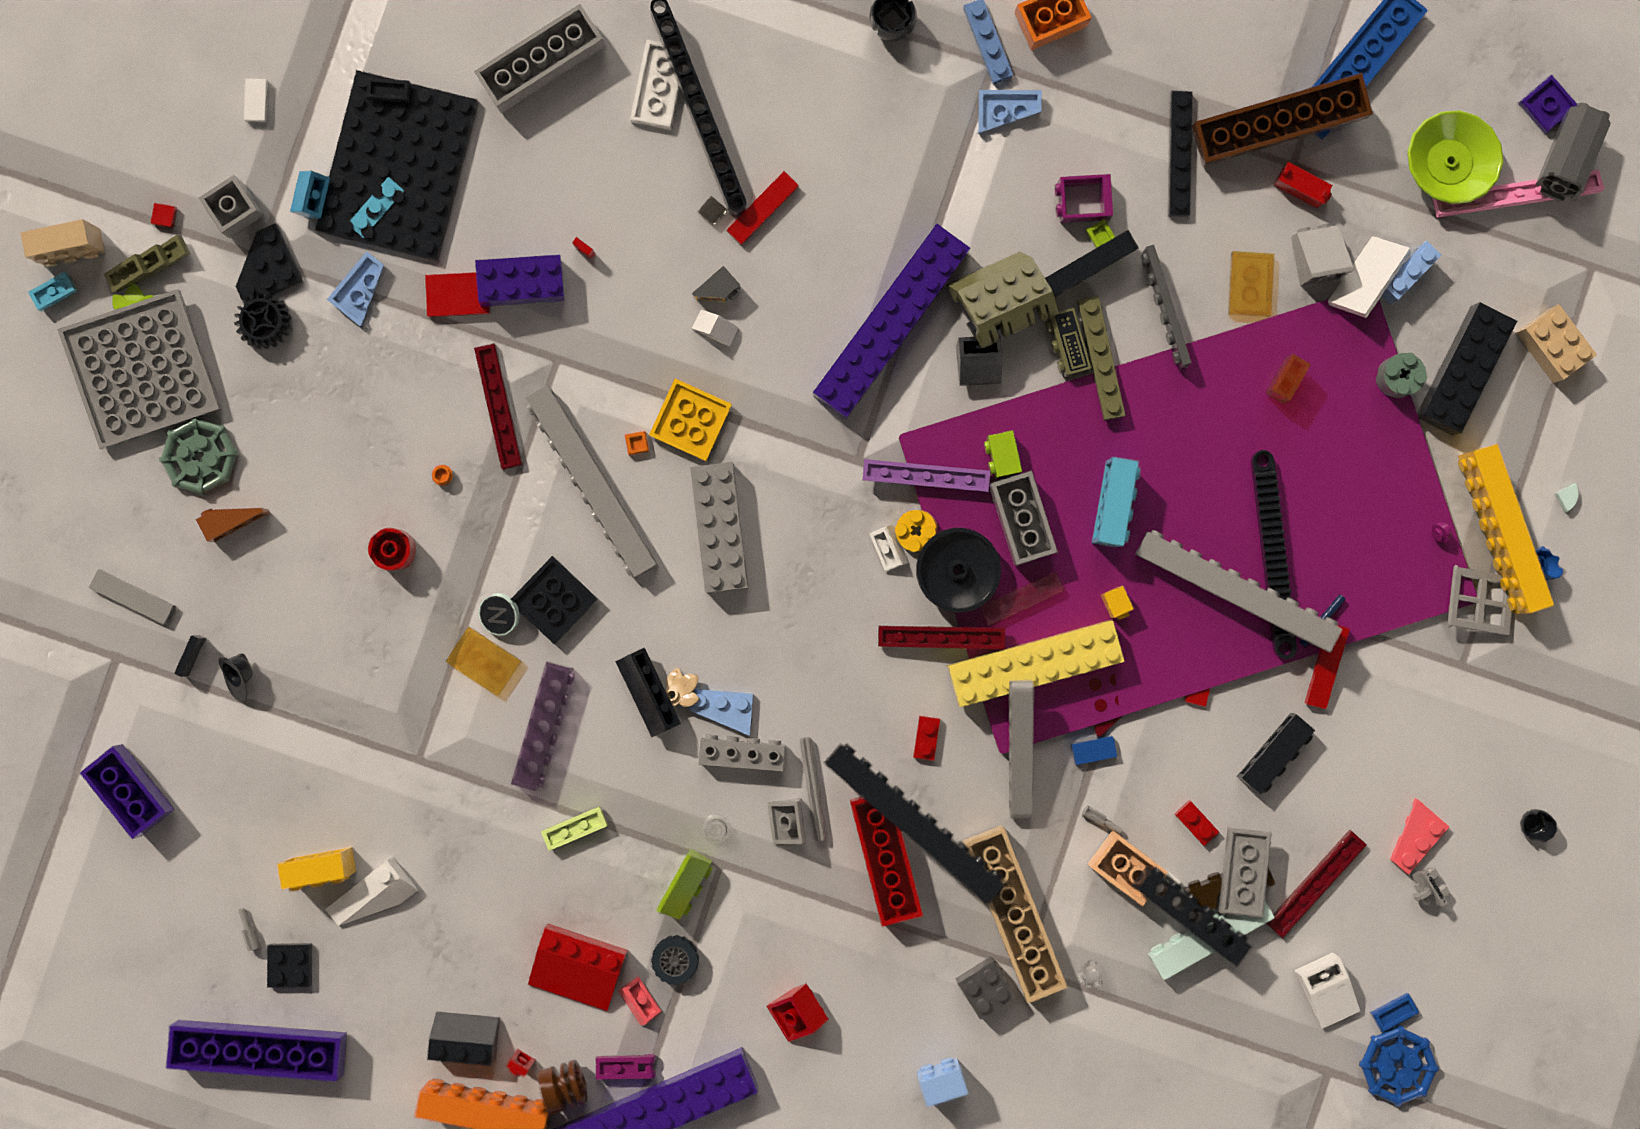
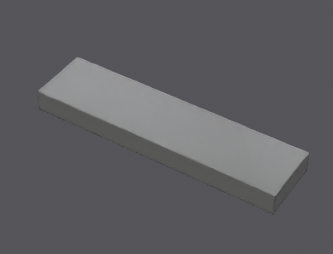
M101 569L97 570L89 586V589L162 624H167L176 606Z

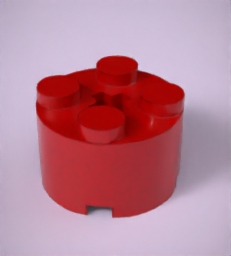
M384 528L371 537L368 544V554L377 567L384 570L399 571L409 567L414 560L416 545L413 537L407 532L395 528ZM394 547L395 552L389 551V548Z

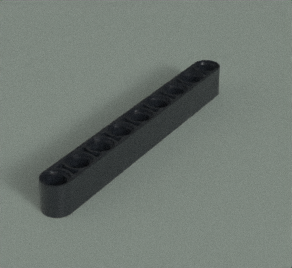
M1127 230L1045 277L1052 289L1055 298L1136 251L1139 247L1130 231ZM971 320L966 325L973 337H975L977 329ZM999 324L995 326L996 331L1000 329Z

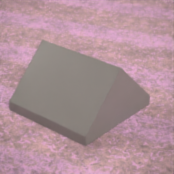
M800 798L768 802L773 844H804L806 838Z

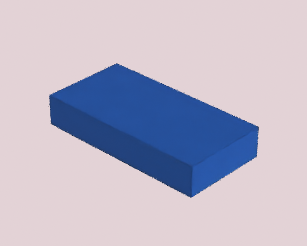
M1113 736L1071 744L1075 765L1117 757Z
M1405 993L1370 1013L1379 1030L1383 1033L1419 1014V1011L1410 994Z

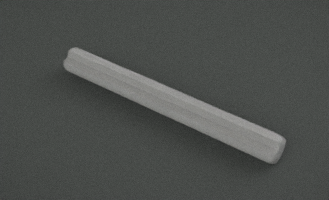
M804 737L800 739L814 836L816 841L826 840V832L812 741L810 737Z

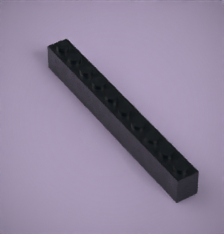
M839 743L824 761V764L988 905L1003 888L1004 884L1001 881L1003 877L994 869L990 872L984 867L987 863L978 855L974 858L969 854L970 848L962 841L959 843L955 842L952 839L954 835L947 828L944 827L941 830L936 825L938 821L932 815L927 813L925 816L919 811L921 806L913 799L910 801L903 797L905 792L897 785L894 787L890 786L887 783L889 779L882 772L878 771L876 774L871 769L872 764L864 757L859 759L854 755L856 750L848 743L845 745Z

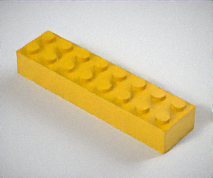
M1498 444L1459 455L1458 466L1464 472L1466 478L1465 486L1471 492L1473 498L1472 506L1478 512L1480 518L1479 526L1485 532L1487 538L1486 546L1492 552L1494 558L1493 566L1499 572V575L1503 576L1500 579V586L1504 591H1508L1510 598L1507 599L1510 610L1513 614L1533 613L1553 606L1551 594Z

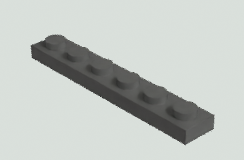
M1155 245L1146 246L1141 259L1144 267L1147 266L1148 282L1150 286L1154 287V301L1160 307V320L1162 325L1166 326L1168 332L1166 333V339L1168 344L1172 345L1174 351L1172 353L1173 362L1175 365H1178L1179 370L1185 369L1191 364V360Z

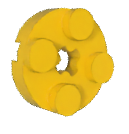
M912 510L904 513L899 518L895 526L897 540L905 549L917 552L921 551L925 543L937 534L938 526L935 518L930 513ZM913 526H921L920 536L912 534Z

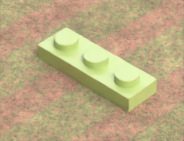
M598 806L541 831L548 851L602 829L608 826L601 807Z

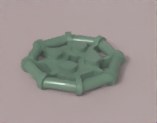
M195 417L182 426L167 432L168 437L159 462H162L174 488L179 487L203 496L206 492L231 480V471L236 456L239 453L232 444L224 425L219 426ZM194 429L193 436L185 440H183L180 437L181 435ZM201 429L214 432V435L211 438L202 436ZM219 438L226 449L225 452L221 451L217 443ZM175 441L180 444L176 451L177 455L171 457ZM197 452L204 453L201 462L195 460ZM223 457H227L223 467V471L219 470L220 460H222ZM171 462H178L182 470L179 476ZM214 473L218 475L217 478L205 483V478ZM188 475L198 478V484L185 481Z

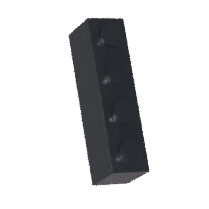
M645 647L615 661L651 737L681 724Z
M1290 713L1240 771L1237 777L1255 793L1261 795L1268 792L1273 785L1271 782L1276 776L1280 777L1285 772L1287 763L1295 760L1300 754L1299 749L1313 739L1312 734L1315 732V729L1297 714Z

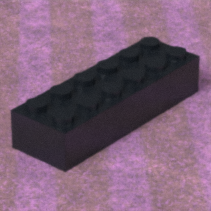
M1481 302L1470 306L1417 412L1420 420L1452 436L1463 432L1517 320Z

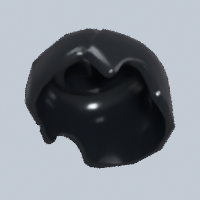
M1531 809L1523 814L1521 818V831L1530 840L1547 842L1557 832V822L1544 810Z

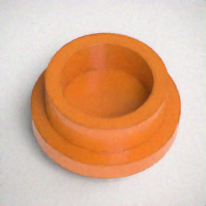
M438 465L432 471V479L440 486L448 485L453 479V471L446 465Z

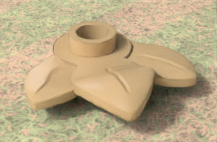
M679 668L674 669L668 675L665 691L669 699L671 693L676 694L673 699H670L673 707L679 704L684 707H690L699 701V697L693 692L699 679L697 675L686 674L682 676Z

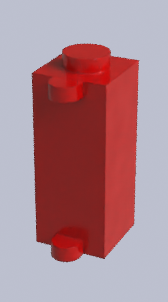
M1290 162L1282 168L1274 183L1275 187L1315 208H1319L1322 204L1326 205L1332 196L1331 188L1333 185Z

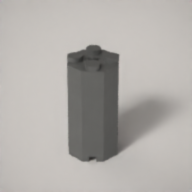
M1581 102L1575 107H1570L1565 113L1536 181V186H1541L1540 192L1542 195L1556 201H1564L1565 198L1571 197L1570 201H1576L1583 193L1611 124L1608 112L1598 110Z

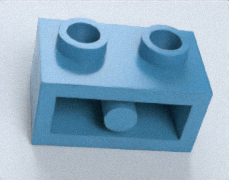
M299 171L290 212L306 218H321L330 177L314 171Z

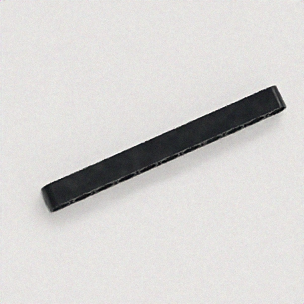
M652 0L650 4L651 18L726 208L732 216H740L745 211L746 198L667 0ZM661 6L665 11L657 13L654 9ZM664 26H670L673 30L669 33H666L662 30V28ZM677 45L680 47V51L672 52L669 48ZM680 65H686L688 70L680 72L677 68ZM688 84H692L696 89L689 92L685 87ZM701 104L704 109L702 111H695L693 105ZM703 123H708L712 128L709 131H704L700 126ZM713 142L717 143L719 149L713 151L709 149L708 145ZM718 162H724L727 165V168L724 170L717 169L716 164ZM727 181H730L735 185V187L731 190H728L723 186V184ZM739 201L742 204V208L734 209L731 203Z

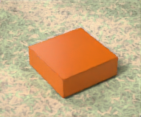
M646 431L625 434L629 456L650 452Z

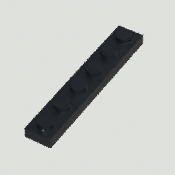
M1171 91L1168 216L1173 217L1190 216L1193 91Z

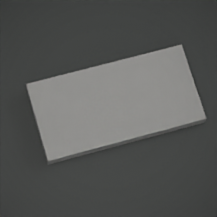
M1233 827L1227 828L1219 903L1220 913L1263 918L1271 832Z

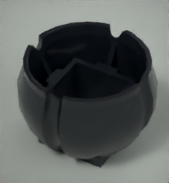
M875 0L870 8L869 21L871 28L874 31H878L877 35L884 40H901L906 37V33L910 34L916 25L917 10L912 1ZM894 9L903 22L894 30H891L882 18Z

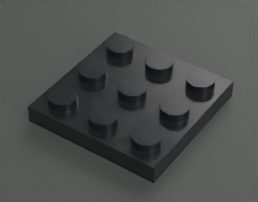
M551 556L510 600L516 603L519 612L555 645L594 605L598 598L554 556Z

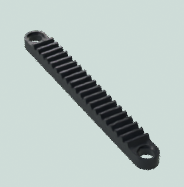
M1261 450L1253 454L1251 469L1266 591L1270 588L1280 593L1279 598L1286 601L1287 598L1292 599L1290 595L1286 547L1283 537L1284 530L1282 528L1283 522L1280 512L1281 505L1279 503L1280 497L1277 487L1278 480L1276 479L1277 472L1273 455L1267 450ZM1264 455L1267 457L1268 463L1265 467L1258 465V456ZM1270 623L1274 654L1280 659H1290L1295 656L1297 652L1296 636ZM1282 643L1290 645V652L1286 655L1280 652Z

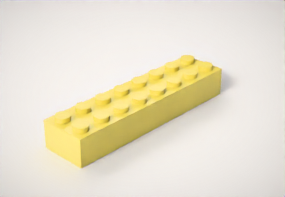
M1108 620L947 665L957 704L959 707L1009 694L1010 680H1032L1033 687L1121 663L1124 662L1113 620Z

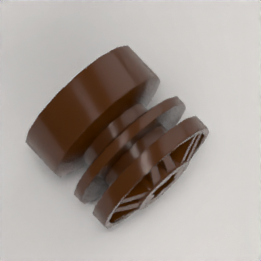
M577 1060L569 1061L568 1065L562 1063L560 1065V1074L554 1066L539 1071L540 1092L546 1110L550 1115L565 1111L566 1100L572 1108L577 1107V1102L581 1106L587 1104V1084Z

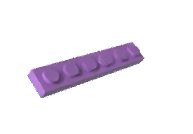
M864 459L862 481L989 492L990 471Z

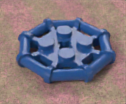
M1397 1026L1396 1029L1376 1036L1372 1035L1363 1059L1359 1061V1066L1363 1070L1369 1087L1368 1092L1371 1095L1375 1094L1394 1103L1395 1106H1401L1403 1103L1422 1096L1426 1097L1434 1076L1439 1071V1066L1436 1064L1429 1045L1430 1040L1427 1037L1423 1038L1404 1029L1403 1026ZM1396 1038V1042L1392 1043L1394 1045L1383 1046V1042ZM1403 1038L1416 1044L1412 1048L1403 1044ZM1379 1047L1381 1050L1376 1058V1061H1372L1373 1056L1377 1048ZM1421 1049L1427 1064H1421V1059L1417 1054ZM1400 1060L1403 1061V1068L1396 1071L1394 1063H1399ZM1372 1067H1375L1379 1072V1079L1376 1081L1371 1070ZM1421 1070H1427L1421 1085H1419L1416 1081ZM1386 1083L1394 1087V1094L1382 1089L1381 1086ZM1412 1085L1416 1088L1415 1090L1401 1094L1402 1088H1409Z

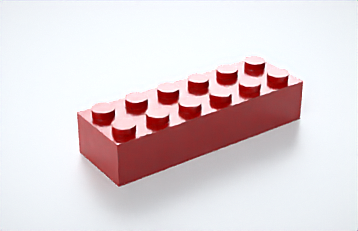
M862 796L849 799L881 926L923 916L901 830Z

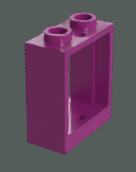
M1111 174L1060 177L1058 184H1055V196L1059 197V204H1056V216L1060 217V223L1110 220L1113 217ZM1099 185L1101 213L1067 215L1065 187Z

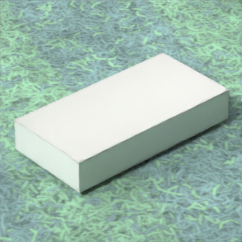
M245 79L244 120L246 122H267L268 80Z

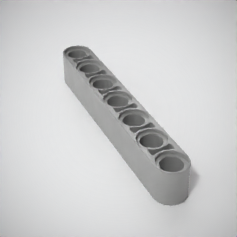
M1010 680L1009 813L1011 819L1032 818L1033 813L1032 680Z

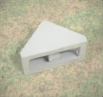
M704 310L700 311L692 327L693 330L730 347L739 329L721 316Z

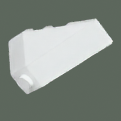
M392 857L325 910L334 922L340 926L402 904L416 893L418 889L394 857Z

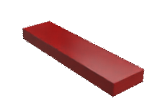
M783 171L726 229V232L742 246L799 187V184Z
M1337 625L1342 631L1331 652L1320 648L1305 698V704L1327 709L1350 628Z

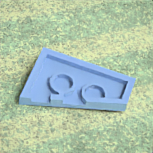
M979 90L978 133L1041 113L1042 90Z
M366 251L327 300L362 327L385 265Z
M695 689L693 691L699 697V701L689 707L690 711L750 736L753 693Z

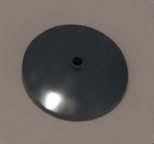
M950 528L935 534L922 547L916 563V578L924 596L938 608L950 612H968L985 604L995 593L1001 577L1000 558L993 544L979 532L967 528ZM959 566L961 572L955 574V571H953L954 567Z

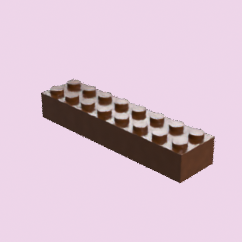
M1359 73L1196 121L1192 125L1202 166H1206L1365 120L1373 115L1363 74Z

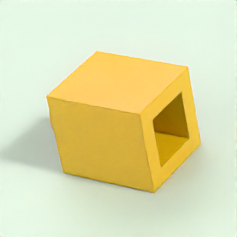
M1123 586L1101 594L1111 618L1117 617L1120 620L1130 615L1128 611L1133 610V607Z

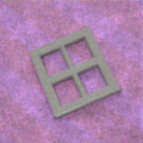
M1455 565L1453 567L1448 627L1455 626L1509 636L1512 611L1507 603V599L1510 598L1508 591H1504L1503 602L1486 599L1487 583L1500 584V579L1503 576L1461 568ZM1461 577L1478 580L1477 597L1460 595ZM1459 600L1476 603L1474 621L1457 618ZM1485 605L1502 608L1500 626L1483 623Z

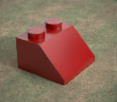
M807 983L791 989L766 1006L788 1042L813 1034L829 1020Z

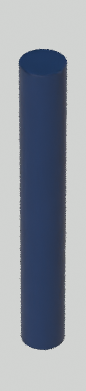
M1339 594L1320 618L1323 620L1326 617L1331 618L1346 599ZM1303 639L1299 642L1304 648L1310 644Z

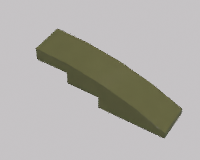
M175 235L162 245L155 244L141 254L132 255L104 273V276L112 293H116L161 272L191 253L182 235Z

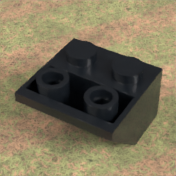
M998 335V342H992V345L985 348L980 346L976 337L958 338L956 354L959 386L1001 384V335Z

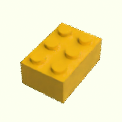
M352 847L293 857L277 864L281 889L289 888V892L301 890L302 887L309 886V884L310 888L323 886L324 883L331 881V884L342 883L344 880L350 879V875L356 872Z

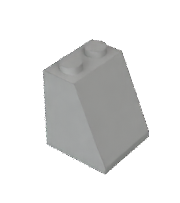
M1323 224L1314 230H1310V227L1301 228L1291 237L1300 286L1341 279L1354 271L1338 225L1331 227L1330 224Z

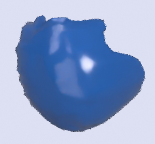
M1544 546L1535 550L1545 580L1550 581L1560 578L1563 575V569L1558 565L1560 557L1554 556L1550 549Z

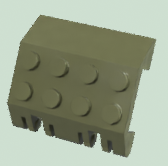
M1017 252L946 284L955 303L961 301L977 329L975 337L982 348L992 345V342L996 343L999 341L995 328L998 324L1005 338L1011 336L1010 333L1014 335L1029 328V325H1036L1033 308L1037 309L1042 321L1047 320V317L1051 318L1058 315V308L1052 289L1033 258L1022 252Z

